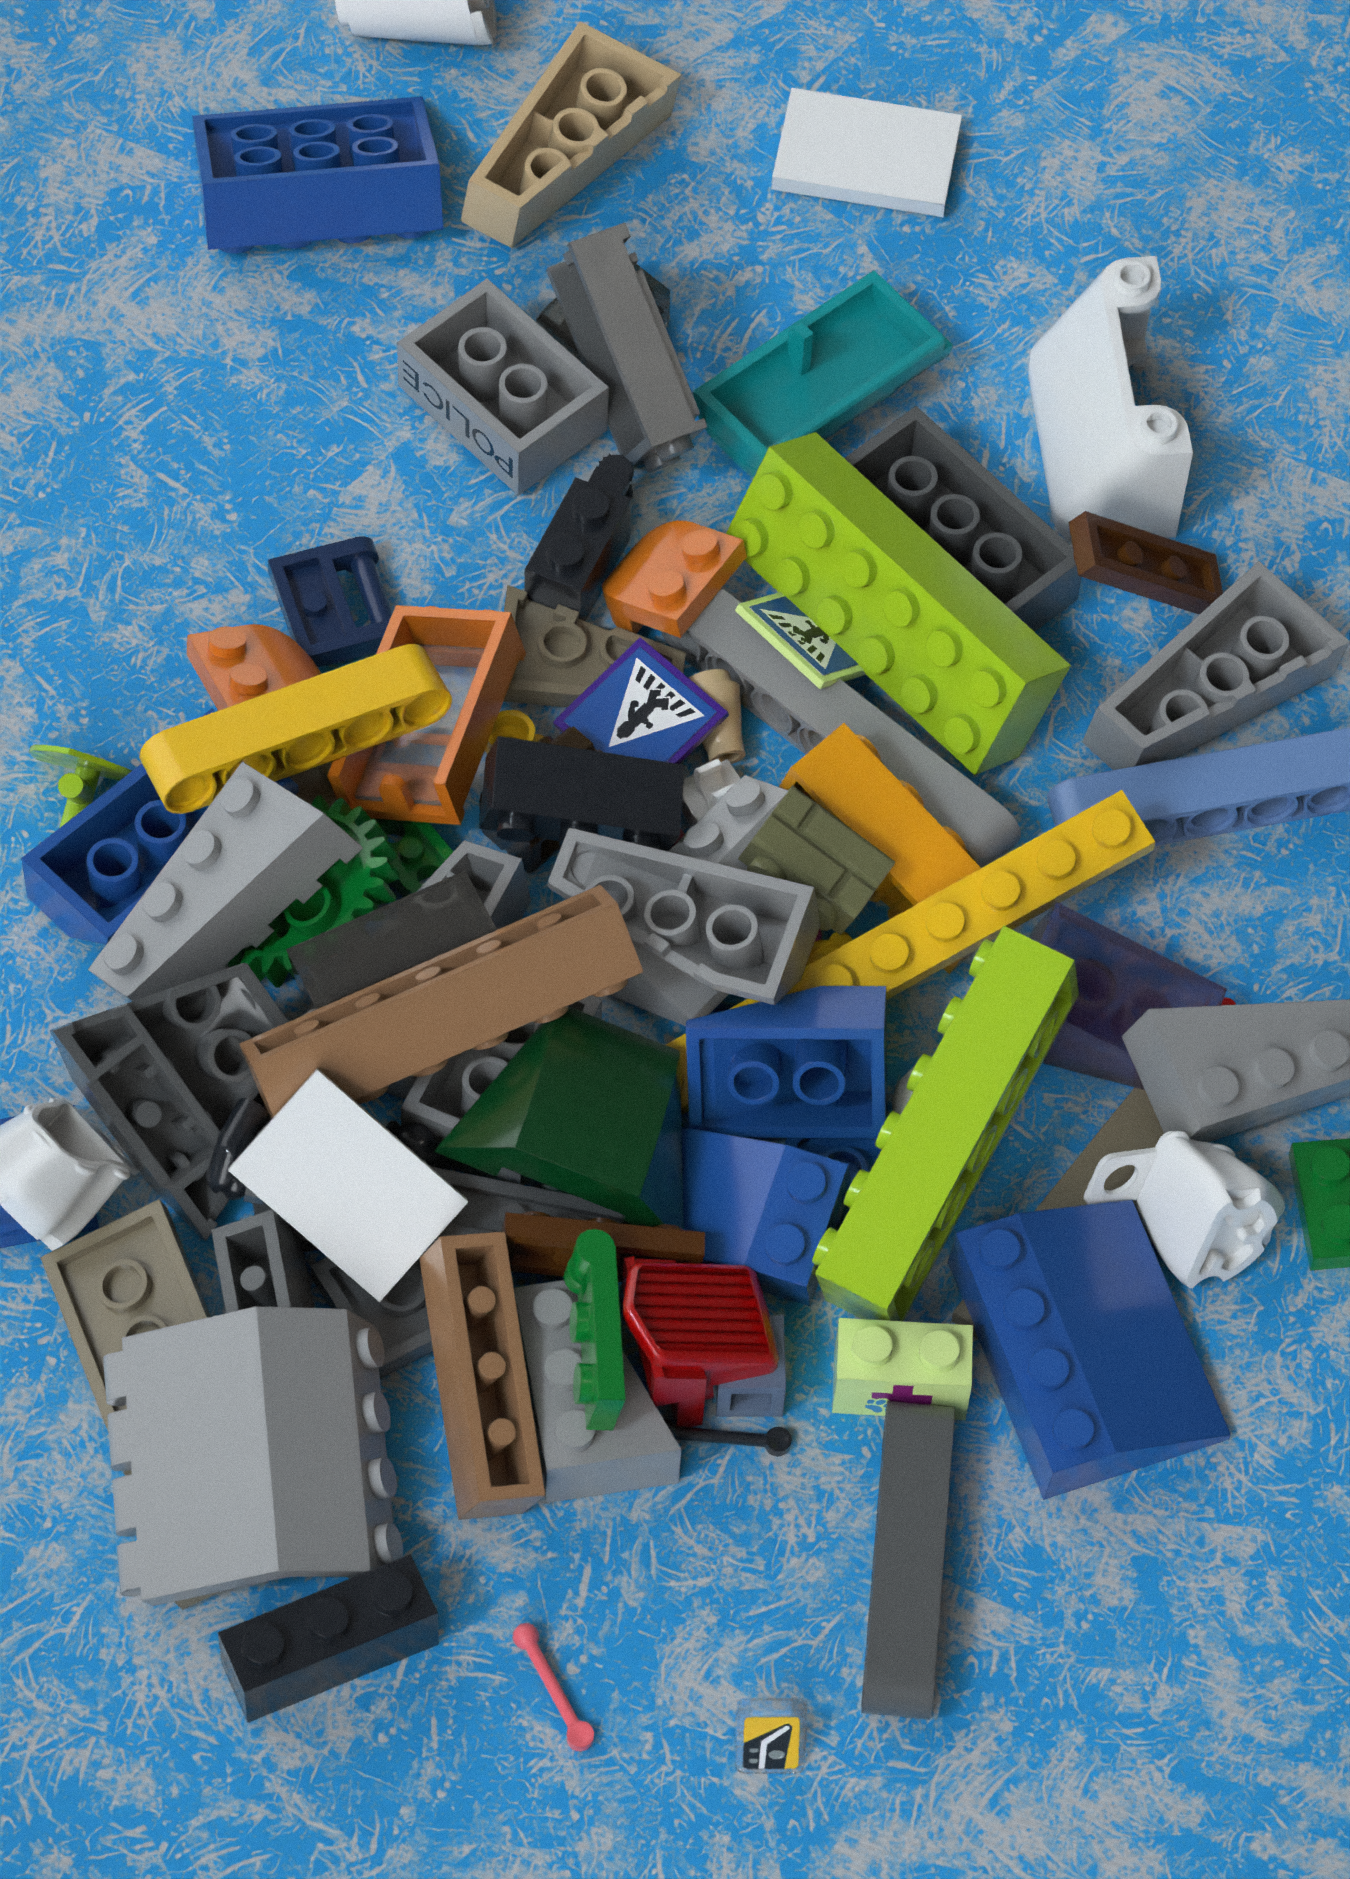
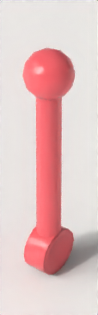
M529 1623L518 1625L513 1631V1642L518 1648L526 1650L567 1725L566 1741L568 1746L579 1752L589 1749L594 1739L593 1728L589 1723L579 1721L538 1645L540 1637L538 1629Z

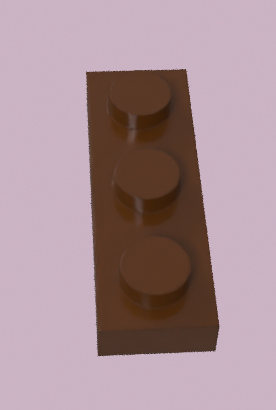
M1084 511L1068 522L1074 550V561L1077 566L1078 576L1199 615L1223 594L1216 554L1087 511Z
M529 1211L522 1214L505 1212L501 1232H505L511 1272L564 1277V1272L568 1261L572 1257L577 1238L582 1232L589 1229L602 1230L614 1240L618 1282L621 1283L623 1280L624 1258L634 1256V1259L676 1260V1263L702 1264L705 1255V1232L688 1231L669 1224L648 1227L618 1224L616 1221L608 1218L578 1220L552 1217L547 1213L539 1211Z

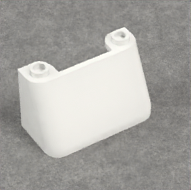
M1157 256L1124 258L1109 264L1045 332L1031 350L1028 377L1052 520L1056 530L1063 537L1071 541L1068 522L1084 511L1166 538L1176 537L1193 456L1189 428L1184 417L1176 410L1167 406H1135L1128 368L1132 364L1133 368L1145 367L1148 352L1145 336L1150 309L1158 300L1161 290V277Z

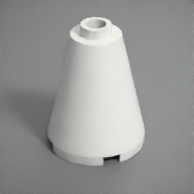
M335 0L340 25H349L354 36L483 46L493 44V38L496 37L497 33L495 0Z

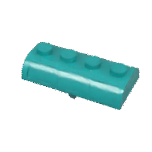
M873 270L693 390V397L700 412L698 417L699 419L704 418L707 425L705 429L710 437L740 468L754 478L770 446L814 432L826 440L860 414L891 396L894 391L948 357L953 344Z

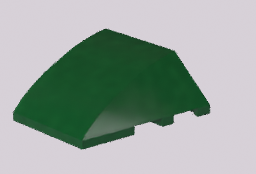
M569 1007L567 1012L561 1017L541 1023L440 1143L435 1152L494 1176H497L502 1167L622 1214L620 1224L648 1227L669 1224L684 1229L680 1051Z

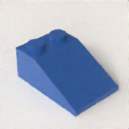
M818 986L787 994L776 1005L756 1002L686 1021L690 1129L743 1138L877 1139L887 1119L886 986Z
M682 1127L684 1230L705 1232V1255L702 1264L748 1266L756 1272L762 1292L811 1307L818 1286L815 1272L819 1267L812 1263L813 1255L827 1229L832 1227L837 1230L845 1206L844 1199L851 1185L849 1164L785 1144Z

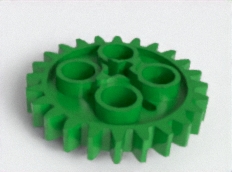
M317 795L311 805L327 815L363 849L347 864L339 858L318 878L322 887L304 904L296 898L269 924L274 932L257 948L253 945L243 948L228 962L229 968L241 963H247L260 982L266 976L275 988L281 987L288 973L291 974L299 985H304L309 968L316 967L324 977L328 976L330 972V959L337 955L342 961L349 963L352 961V956L348 946L354 941L364 945H369L372 942L365 931L368 924H385L387 919L378 909V905L388 904L396 900V895L387 884L400 878L399 872L391 863L397 857V853L388 843L389 837L376 820L371 819L361 806H357L352 810L343 798H339L330 807L322 795Z

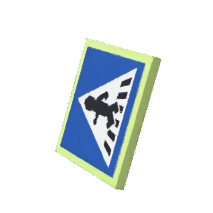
M781 592L739 603L735 609L747 623L819 689L832 686L839 679L845 682L866 675L863 672L864 669Z

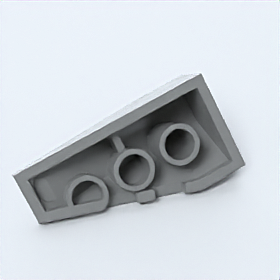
M568 828L548 880L549 889L565 899L601 885L618 903L631 940L712 990L776 1005L801 980L821 925L815 889L812 886Z

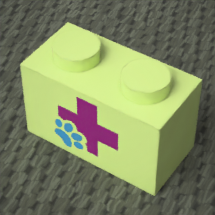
M839 1318L834 1349L832 1413L885 1416L887 1400L954 1407V1420H965L972 1388L973 1325Z

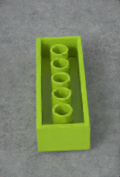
M816 432L768 448L726 532L728 535L743 539L747 555L744 561L776 591L781 592L850 655L864 669L863 672L972 774L977 775L1020 757L1071 665Z
M1004 925L995 942L985 939L977 950L969 969V975L975 977L964 999L954 996L945 1009L938 1026V1032L944 1034L932 1057L924 1053L917 1061L906 1087L913 1092L902 1114L892 1111L885 1120L875 1143V1147L881 1149L870 1173L861 1169L856 1174L844 1199V1205L850 1207L839 1230L832 1227L827 1229L813 1255L812 1263L819 1266L815 1275L825 1300L861 1319L904 1321L1079 995L1075 960Z

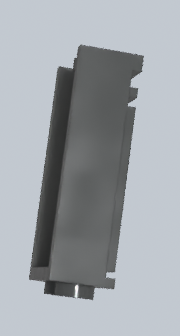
M624 222L569 242L567 245L569 251L563 254L565 261L548 267L546 272L584 366L609 387L608 427L619 454H624V457L633 462V468L644 464L647 473H650L681 460L680 455L694 448L692 440L707 425L704 418L695 421V418L700 414L643 270L635 271L633 267L639 260L635 252L628 254L624 243L631 236Z

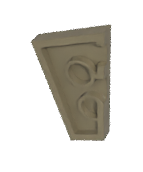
M507 585L504 612L512 613L526 656L524 661L519 660L503 702L568 707L639 637L684 674L685 652L620 627L607 630L579 619L578 611L560 604L554 610L528 600L526 591Z

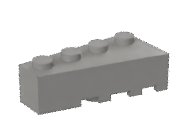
M241 762L88 970L127 1001L132 1002L229 968L228 962L243 948L251 945L257 948L274 932L269 924L296 898L304 904L322 887L318 878L339 858L347 864L363 847L323 812L249 765Z
M1350 999L1148 1009L1121 1036L1164 1134L1169 1131H1183L1189 1135L1190 1139L1210 1142L1350 1096Z

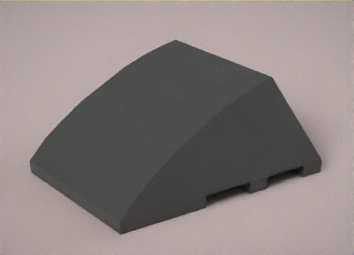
M247 963L238 964L50 1030L71 1079L143 1178L202 1240L206 1241L212 1233L211 1230L218 1224L215 1220L229 1201L222 1192L214 1193L206 1178L218 1135L239 1099L247 1098L253 1100L266 1109L239 1043L289 1022ZM269 1114L259 1132L271 1121L272 1118Z

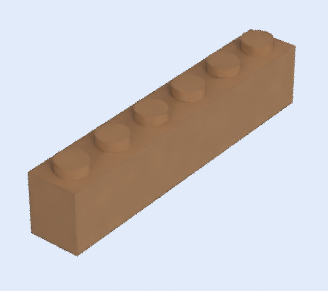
M598 885L239 1043L271 1118L278 1113L317 1068L358 1104L377 1099L388 1090V1085L410 1075L423 1077L441 1070L447 1065L449 1058L471 1048L474 1050H484L494 1047L508 1037V1032L530 1022L546 1023L555 1020L567 1012L569 1009L568 1005L588 996L603 997L616 993L628 984L629 978L644 971L618 903L601 885Z

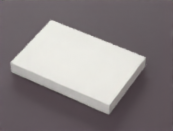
M791 88L772 176L771 190L943 217L962 115Z
M318 1068L228 1168L230 1173L379 1302L468 1203V1199Z

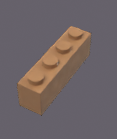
M505 1232L440 1236L419 1260L458 1520L523 1514L545 1496Z

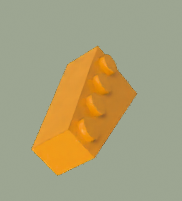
M845 723L840 725L789 769L779 786L789 790L793 785L895 861L892 869L869 899L872 902H879L881 900L890 907L888 910L889 919L981 868L967 853L966 845L961 837L951 828L941 826L924 808L923 800L917 790L908 782L898 780L881 762L880 755L875 746L866 737L859 734L855 735ZM975 951L943 969L950 974Z

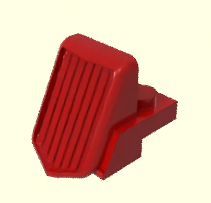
M634 1256L624 1258L622 1280L624 1294L623 1319L635 1337L649 1395L656 1407L670 1404L676 1426L695 1427L703 1424L705 1400L714 1398V1385L767 1375L777 1369L779 1365V1352L758 1276L752 1268L745 1265L676 1263V1260L634 1259Z

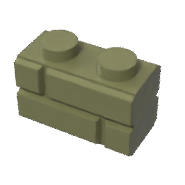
M793 785L737 858L748 866L747 871L814 887L821 923L819 929L825 931L833 929L839 935L855 920L895 864L894 860Z

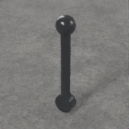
M664 1418L665 1423L676 1440L765 1447L769 1454L776 1457L787 1454L792 1442L791 1434L782 1427H773L766 1434L682 1427L676 1426L672 1420Z

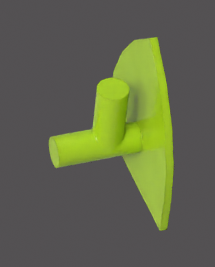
M35 744L30 746L29 749L30 755L38 761L75 770L74 773L64 774L58 782L59 792L67 798L59 828L93 802L99 777L120 781L132 771L123 766L71 748Z

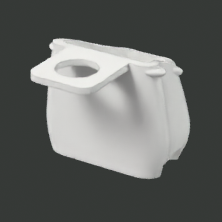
M51 1097L49 1103L29 1104L24 1108L23 1113L0 1125V1205L35 1239H40L52 1251L63 1246L80 1233L121 1182L129 1179L130 1173L135 1176L139 1172L130 1159L99 1127L80 1114L63 1097Z
M1183 1131L1166 1132L1160 1137L1154 1148L1116 1152L1104 1156L1098 1162L1084 1194V1200L1088 1205L1133 1200L1146 1234L1155 1249L1177 1279L1192 1289L1200 1281L1208 1277L1217 1276L1224 1282L1248 1267L1263 1253L1271 1239L1272 1229L1285 1209L1282 1195L1276 1187L1250 1166L1236 1158L1231 1148L1222 1144L1190 1139L1189 1135ZM1125 1165L1135 1166L1132 1177L1124 1185L1114 1190L1104 1189V1183L1113 1171Z

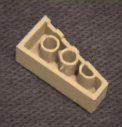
M580 21L469 179L461 222L513 248L671 116L682 74Z

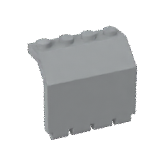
M255 1306L122 1337L123 1351L110 1353L103 1357L106 1403L111 1406L127 1405V1409L115 1411L107 1415L111 1469L115 1471L132 1470L131 1475L112 1480L116 1535L137 1537L136 1541L117 1546L121 1595H141V1601L156 1606L286 1577H347L350 1579L403 1557L402 1539L396 1525L393 1523L391 1497L396 1494L397 1480L393 1465L387 1458L385 1432L390 1428L391 1417L387 1400L381 1393L379 1367L384 1363L385 1353L381 1336L373 1324L348 1309Z

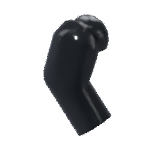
M241 1098L235 1104L218 1135L206 1174L212 1191L214 1193L222 1192L229 1200L241 1199L245 1195L246 1186L230 1173L228 1168L255 1139L257 1132H259L268 1116L266 1109L253 1100Z

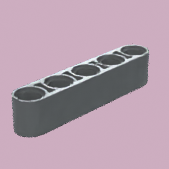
M887 1400L861 1713L927 1720L931 1718L940 1620L955 1415L954 1407Z

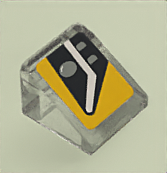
M740 1698V1700H737L734 1725L735 1767L737 1772L742 1774L803 1772L806 1758L807 1700H803V1698Z

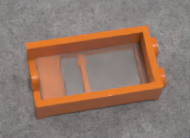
M396 605L376 654L407 644H417L423 647L451 694V707L440 720L425 728L333 760L327 777L337 800L343 798L352 810L357 806H361L370 818L461 825L465 815L463 808L517 664L519 660L524 661L526 652L511 612L489 609L468 610L439 608L435 606Z

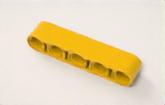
M407 644L163 730L145 742L140 750L139 758L166 810L171 813L184 814L209 806L241 762H244L275 782L425 728L440 720L448 712L452 704V697L426 650L417 644Z

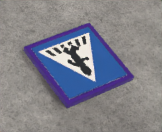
M639 637L553 721V725L561 732L574 726L594 744L597 751L600 749L605 753L680 764L729 714L727 710Z

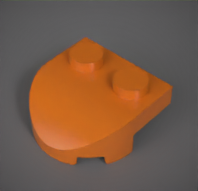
M682 520L671 521L654 528L630 549L602 584L605 602L613 623L617 627L635 634L645 625L681 638L747 558L743 539Z
M258 624L236 627L224 626L212 631L187 635L186 655L218 711L322 674L314 661L299 644L283 632L269 626Z

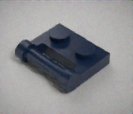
M355 537L268 559V573L290 636L304 649L317 667L377 653L393 612L376 568L379 556L373 540L369 537ZM346 570L349 573H353L371 624L356 628L337 575L338 571Z

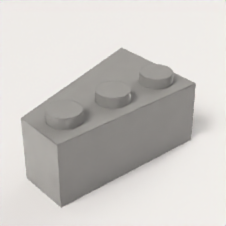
M564 1280L514 1287L546 1503L679 1483L681 1448L623 1350L626 1401L613 1431L586 1430L585 1405L575 1404L573 1396L575 1366L577 1363H582L581 1343H572L569 1331L571 1306L573 1302H578V1295L569 1290Z

